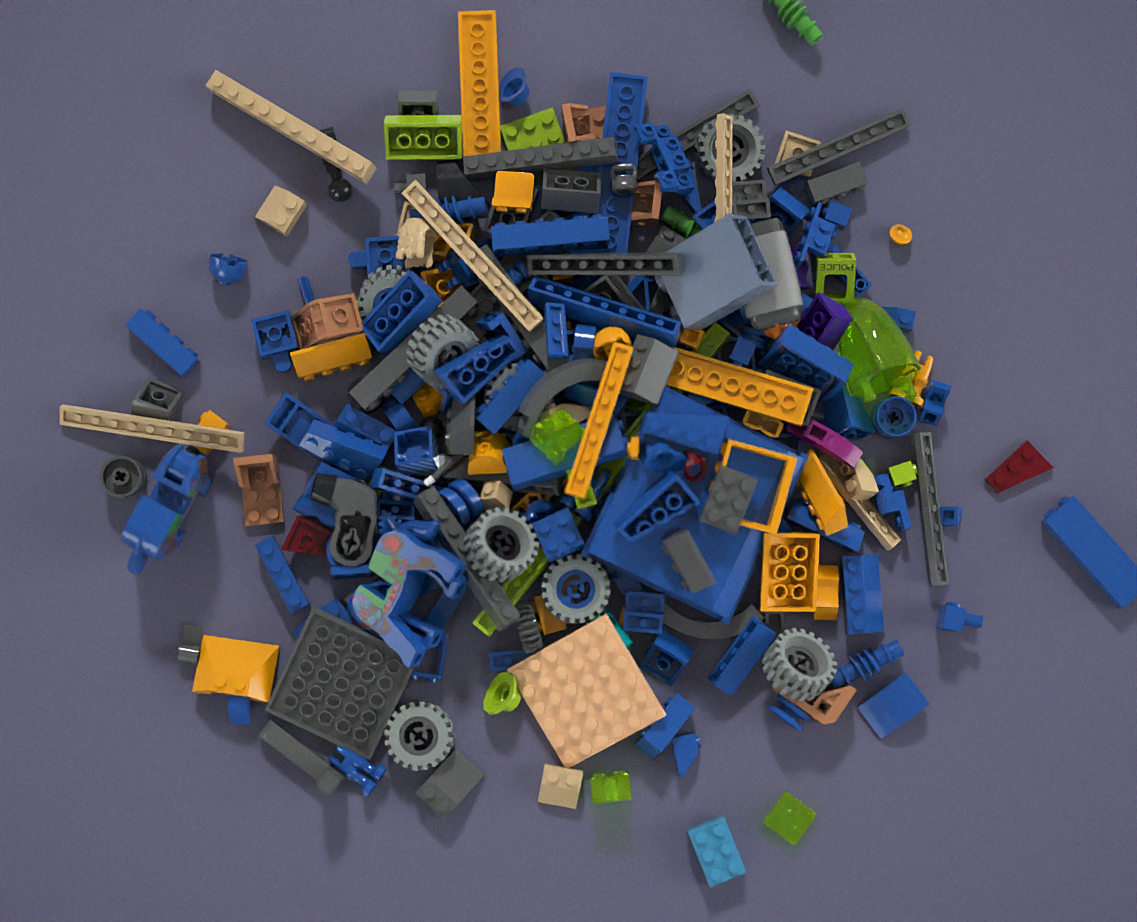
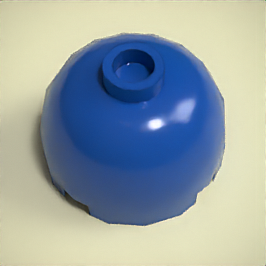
M211 253L209 270L211 275L219 280V284L230 285L231 282H238L244 277L248 262L246 259L235 255L223 256V253Z

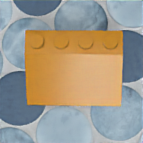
M801 531L777 532V534L764 533L760 611L816 612L820 534Z

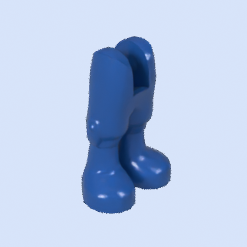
M600 465L595 466L590 481L596 500L601 496V492L611 475V472L605 469L597 481L593 478L597 474ZM573 495L564 496L560 499L558 503L563 508H569L570 512L574 511L582 520L590 522L592 518L591 506L578 510Z
M338 745L335 750L346 758L341 762L339 759L330 756L328 761L344 774L347 779L356 781L362 787V795L368 798L378 783L361 774L359 769L364 770L379 782L388 767L383 764L375 766L369 763L366 758Z

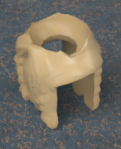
M407 219L398 229L399 240L396 259L402 260L406 255V269H411L413 266L423 267L424 264L429 269L433 265L434 241L436 240L437 232L426 219Z

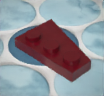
M1026 440L985 480L997 493H1000L1053 469V466Z
M297 515L280 551L327 556L326 544L333 532Z

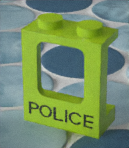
M826 253L824 258L816 255V283L813 296L815 297L817 292H821L841 305L853 303L856 274L855 254ZM828 274L846 275V292H824L825 276Z

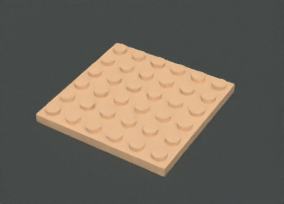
M607 614L600 616L507 669L508 673L515 676L517 688L565 768L578 764L666 715Z

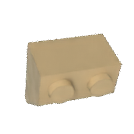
M275 185L255 218L288 237L306 209L307 204L303 199L290 191Z
M545 763L538 802L576 809L583 770Z

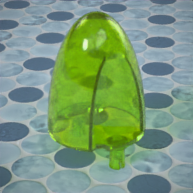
M863 297L849 300L844 307L853 320L838 342V354L854 364L845 383L849 395L854 398H864V402H870L877 398L876 395L902 386L906 399L910 400L918 396L912 380L917 375L916 372L921 370V367L900 327L881 306L872 300Z

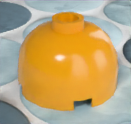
M606 327L599 331L594 338V357L608 360L614 342L632 347L628 334L617 327Z

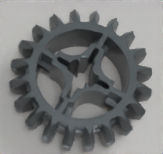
M523 601L516 604L514 607L520 614L516 623L524 651L528 654L542 650L543 643L532 603Z

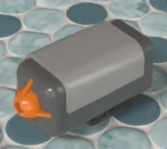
M778 218L750 224L778 286L743 306L746 319L750 320L751 325L773 339H776L788 324L796 327L804 317L802 308L804 304L787 233L784 231L783 223Z

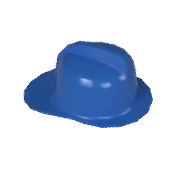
M516 67L511 69L503 77L500 85L501 101L508 102L513 106L524 107L530 90L526 83L525 71L522 68Z
M657 442L646 445V459L644 460L646 468L667 473L669 470L677 472L685 467L687 457L680 452L674 451L668 443Z

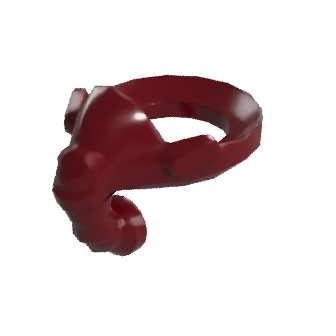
M685 450L683 452L687 457L684 467L685 476L691 482H698L704 478L707 472L706 459L703 456L696 455L692 450ZM700 463L701 469L699 474L690 476V467Z

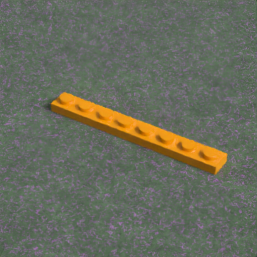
M616 342L613 344L565 490L567 494L583 499L586 497L633 353V347Z

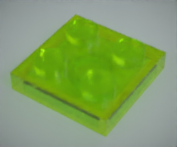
M784 791L763 820V823L795 846L817 816V813L790 793Z

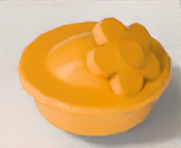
M894 225L890 229V239L894 244L905 245L912 240V232L908 227Z

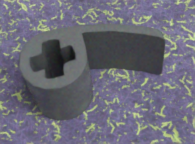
M184 625L183 641L179 647L178 661L198 664L204 630L202 626Z

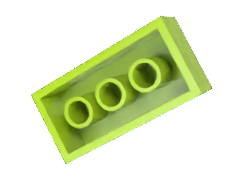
M386 115L384 120L386 160L462 159V115Z

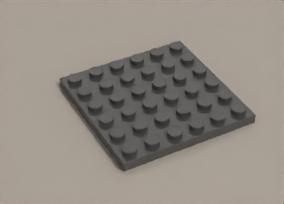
M313 606L264 711L370 760L414 667L408 668L405 666L400 655L390 648L383 638Z

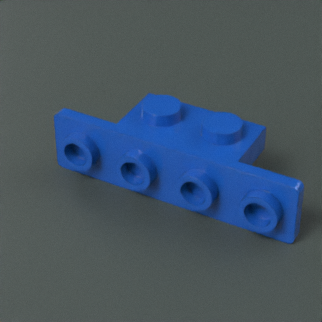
M818 202L815 208L811 207L808 213L810 220L806 222L803 229L805 236L801 237L798 244L800 251H797L794 257L797 271L802 265L807 251L822 258L826 255L835 224L818 217L822 206L821 202Z

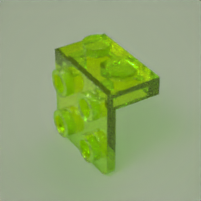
M559 409L534 426L530 441L549 460L559 465L563 462L566 451L582 440L585 429L564 409Z

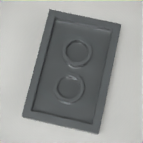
M720 465L699 520L736 535L758 479Z

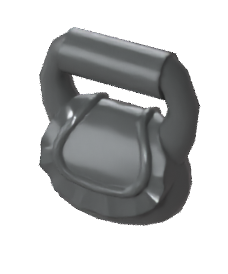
M632 163L614 164L609 173L613 192L618 195L635 193L638 188V171L635 165ZM633 171L632 174L615 175L614 172Z

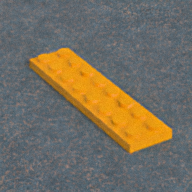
M496 10L458 12L463 156L500 152Z
M674 348L679 354L666 386L802 427L813 388L680 348Z

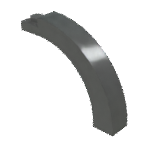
M599 358L579 359L560 365L545 374L529 390L518 409L524 415L519 420L518 431L523 436L530 438L537 419L549 400L562 389L572 384L589 380L601 381L608 360Z
M664 603L663 623L669 628L690 637L723 639L739 635L753 616L761 621L765 618L750 604L742 612L732 617L729 624L721 621L698 622L683 617Z

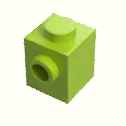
M911 461L886 469L894 487L901 485L904 488L913 485L912 481L917 479V468Z

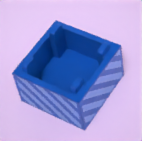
M432 426L394 432L395 466L400 474L408 476L436 471L439 468L438 438Z

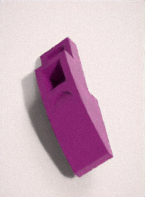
M814 420L809 421L807 427L789 423L785 429L786 433L820 449V453L852 469L856 467L863 454L859 448L847 439Z

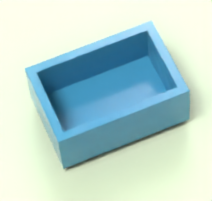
M723 815L687 830L710 887L747 873Z

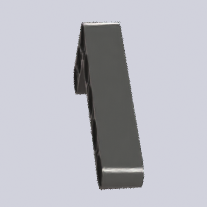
M270 719L259 733L262 739L317 780L315 785L324 793L332 794L345 778L344 774L276 721Z

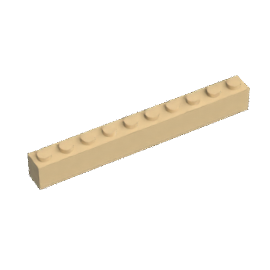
M215 70L207 82L206 87L215 95L363 183L367 184L377 168L371 161L221 72Z

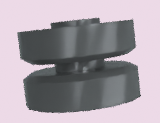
M115 456L104 463L100 471V482L102 488L108 494L119 499L129 500L137 497L144 491L147 485V473L140 462L128 456Z

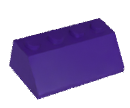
M817 292L806 310L803 320L798 323L796 328L833 351L853 318L844 306L821 292Z

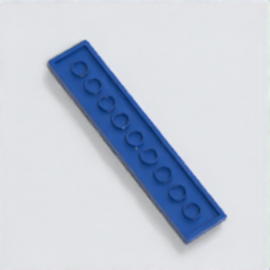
M610 72L602 138H615L619 163L599 165L598 173H601L598 213H593V215L602 214L603 217H608L610 237L608 253H627L634 193L628 195L615 194L612 190V181L609 173L614 164L632 163L637 169L640 138L638 133L634 132V128L643 122L648 76ZM619 171L614 173L615 175L632 174L633 171Z

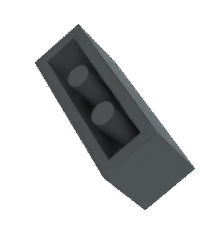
M860 162L811 179L805 183L804 187L812 206L817 205L818 202H821L822 206H824L831 199L835 198L837 201L847 197L846 194L853 192V194L862 192L868 181Z

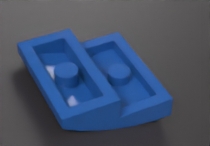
M627 590L623 630L662 634L665 594Z

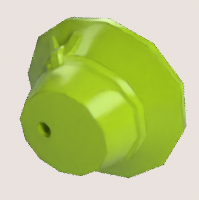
M503 672L499 673L492 680L483 701L484 710L492 715L499 714L501 711L510 712L518 706L521 700V693L516 688L515 676L511 673Z

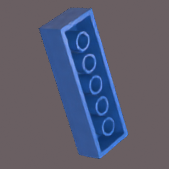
M597 214L592 215V218L585 219L583 216L572 217V220L554 218L550 222L539 219L527 224L525 221L514 222V225L496 223L495 226L491 227L493 254L495 257L562 252L571 249L608 248L610 241L608 217Z

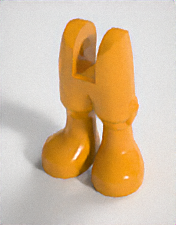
M916 350L906 369L902 371L900 385L897 388H892L889 396H900L906 399L908 388L914 382V386L907 399L915 408L922 409L924 400L921 398V392L928 383L933 357L928 355L924 365L918 364L922 352Z

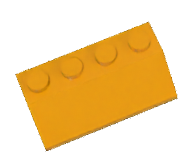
M365 333L290 352L297 376L300 380L303 379L304 382L314 380L317 375L322 374L323 377L334 374L333 371L339 369L341 372L351 370L354 365L366 366L371 364L370 361L374 360L369 339Z
M810 449L806 453L809 457L795 486L796 488L800 487L803 501L809 503L808 509L812 516H816V523L820 531L824 530L826 536L848 528L845 505L814 450Z

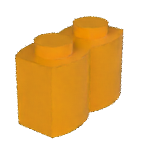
M746 410L742 420L747 427L761 430L770 437H779L784 425L778 419Z

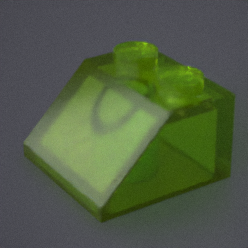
M624 770L613 771V775L605 776V773L593 774L594 777L590 778L593 804L632 799L629 774L624 773Z

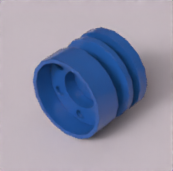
M893 396L878 401L870 413V419L876 432L888 438L908 434L914 428L917 417L914 405L908 399L900 396ZM892 414L895 420L891 421L888 415Z

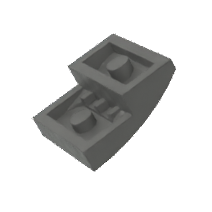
M766 181L732 182V214L746 216L747 219L770 218V202L766 193Z

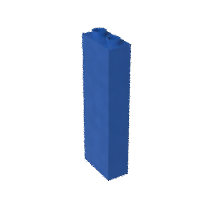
M612 414L596 465L628 455L626 451L628 441L621 434V431L624 430L621 419L617 420L615 414ZM588 422L502 449L514 490L517 491L567 475L566 470L573 469Z
M1065 496L1058 502L1059 506L1055 510L1050 509L1043 515L1045 519L1041 523L1118 609L1126 607L1137 597V565L1075 496Z

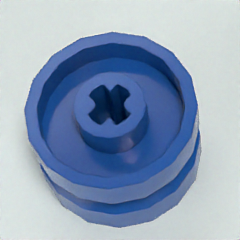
M456 478L449 483L448 488H442L438 491L461 527L469 523L470 518L477 517L483 511V504L479 495L464 479Z

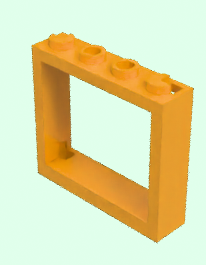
M727 439L726 443H721L719 453L723 455L721 462H716L714 473L718 472L720 465H727L731 447L785 461L767 525L742 519L740 524L777 534L797 458ZM713 480L711 481L709 492L714 482Z

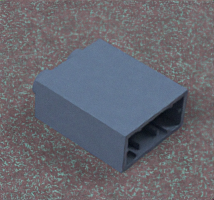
M734 214L726 215L665 252L684 253V273L679 275H655L658 286L662 291L669 293L674 304L670 308L672 318L681 321V327H684V329L702 330L778 286L747 217Z

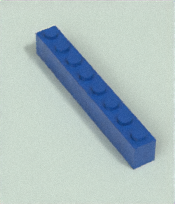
M538 276L534 277L528 288L527 300L533 307L544 310L546 302L565 304V317L602 329L606 327L621 328L631 338L636 339L637 334L656 339L673 349L680 336L682 322Z

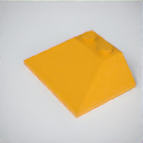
M203 635L192 692L209 695L215 692L249 697L251 701L268 703L271 697L280 646Z

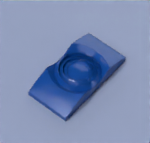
M285 392L264 424L316 460L328 465L330 464L299 444L314 419L332 426L333 424Z

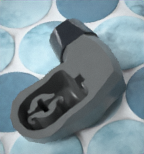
M316 473L310 500L326 507L332 506L336 509L334 515L335 528L329 543L331 555L337 562L345 566H357L365 563L371 556L377 526L376 492L368 486L351 479L340 478L337 475Z

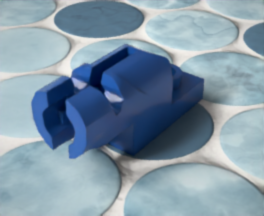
M889 474L874 476L879 492L874 497L880 515L895 514L894 522L895 526L899 528V532L912 528L904 491L893 492L895 488Z

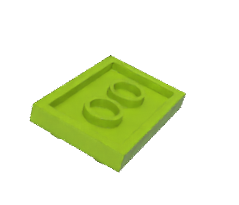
M553 107L500 126L507 150L566 143Z

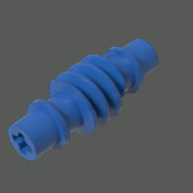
M452 196L451 203H449L447 197H444V204H441L439 198L437 199V203L456 223L458 220L459 224H463V218L471 216L472 219H475L476 215L488 213L485 196L478 198L468 196L467 200L458 202ZM417 209L410 210V218L425 219Z
M896 639L886 645L882 643L880 644L881 647L874 651L869 646V653L865 649L862 650L863 657L855 653L856 661L849 656L851 663L843 667L841 664L838 665L839 669H837L831 681L834 689H838L846 684L850 686L851 682L859 677L867 681L866 673L873 678V670L881 674L880 667L888 663L892 665L894 660L905 655L898 640Z

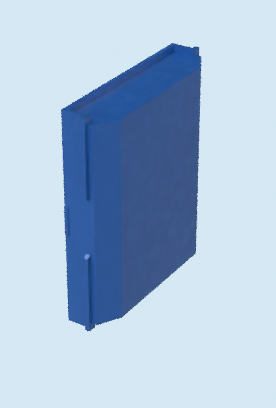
M668 386L665 387L658 406L652 404L649 412L724 416L669 389ZM729 418L722 442L726 443V440L729 439L797 458L785 501L786 505L809 455L798 452ZM639 431L637 437L641 440L640 460H632L630 455L629 458H626L617 476V483L612 493H609L581 555L587 558L590 557L723 623L729 624L757 565L755 560L763 546V535L769 532L740 525L735 535L700 521L699 517L708 497L711 481H714L717 474L714 473L716 462H721L723 454L718 452V455ZM666 442L674 451L683 454L685 450H692L696 455L703 456L706 459L707 472L700 481H689L685 476L684 468L674 472L701 502L699 505L687 509L681 515L678 514L671 518L669 522L655 527L653 531L631 543L612 525L616 519L666 474L644 466L646 445L648 443ZM731 447L726 467L758 479L743 519L767 525L785 461ZM700 463L690 467V476L699 474L701 469ZM681 528L688 530L717 582L694 593L690 592L689 589L685 590L680 582L682 579L680 573H675L670 564L673 562L670 555L666 556L661 548V545H663L661 540Z

